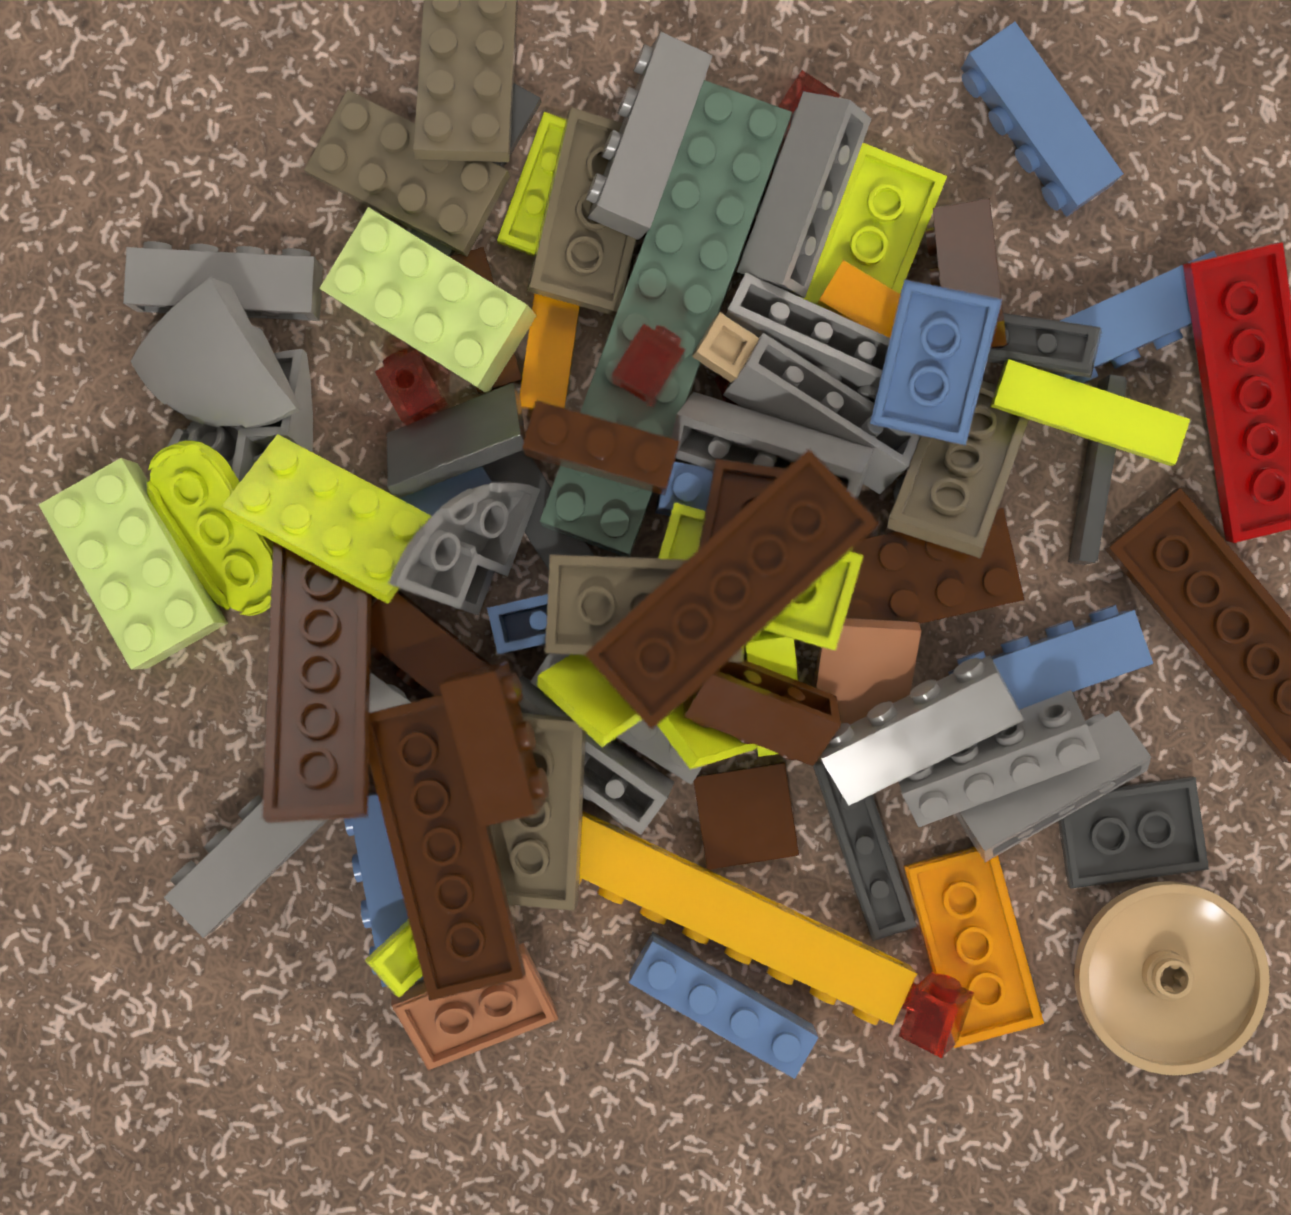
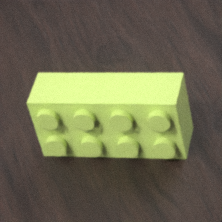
M369 207L319 288L485 393L492 390V386L537 316L524 302Z
M120 458L38 505L130 669H148L228 624L217 603L211 599L150 502L147 494L146 482L148 480L139 464Z

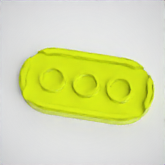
M180 441L160 450L153 457L148 471L151 470L150 481L146 482L148 498L211 599L226 610L232 608L240 611V615L246 616L257 615L271 608L273 541L225 515L222 505L240 483L228 462L215 449L197 441Z

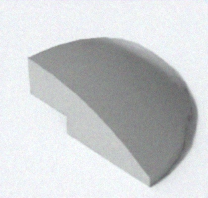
M212 277L188 293L162 317L139 345L131 360L134 369L143 383L163 404L183 414L185 418L203 425L222 428V426L257 428L285 419L301 410L263 330L251 325L232 285Z
M303 349L274 353L301 410L285 419L257 428H246L243 426H222V428H217L191 421L186 430L176 429L168 446L180 441L204 443L224 457L240 482L277 434L312 452L313 407L307 352Z
M494 481L490 484L468 489L441 506L416 532L400 557L388 584L479 616L494 573L496 572L507 577L509 575L540 489L520 482Z

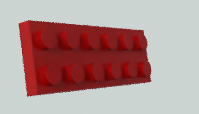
M1278 242L1183 264L1225 541L1232 543L1291 529V295L1283 242Z

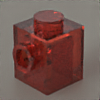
M643 323L614 369L612 383L654 408L684 360L686 349L679 346L682 340L663 326L657 325L653 330Z
M403 349L389 355L382 361L384 366L375 371L400 420L405 425L421 420L448 405L423 357L416 349L409 353L407 349Z
M931 972L920 983H913L901 1007L907 1012L899 1037L943 1058L959 1040L974 992L961 987L960 982L951 976Z

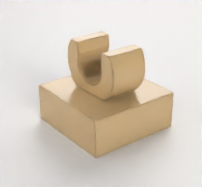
M719 313L712 320L692 357L732 382L739 376L740 371L760 338L722 313Z

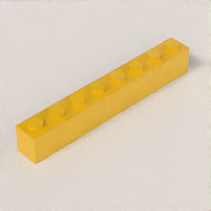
M582 810L579 884L584 879L599 886L597 893L617 904H623L625 899L641 906L640 914L659 924L664 925L666 920L669 919L683 926L682 933L696 942L707 945L709 939L722 944L726 946L724 953L741 963L750 965L752 959L768 966L767 973L783 983L792 985L794 979L810 986L809 993L823 1002L835 1005L838 999L853 1006L852 1014L870 1024L877 1025L879 1020L894 1025L917 975L911 965Z

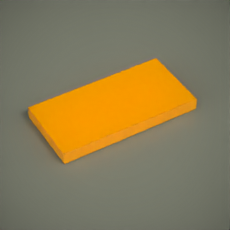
M974 846L904 865L903 868L952 1046L957 1048L1044 1024L998 855L984 862Z

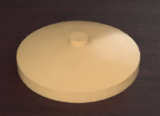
M1172 881L1153 882L1121 893L1108 902L1094 916L1081 938L1075 959L1074 981L1076 996L1082 1014L1091 1030L1103 1044L1121 1059L1148 1072L1163 1075H1187L1208 1070L1223 1063L1238 1052L1251 1038L1263 1017L1267 1005L1270 984L1269 966L1263 944L1254 927L1233 904L1211 891L1192 884Z

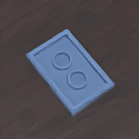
M904 280L870 424L966 445L1002 299Z

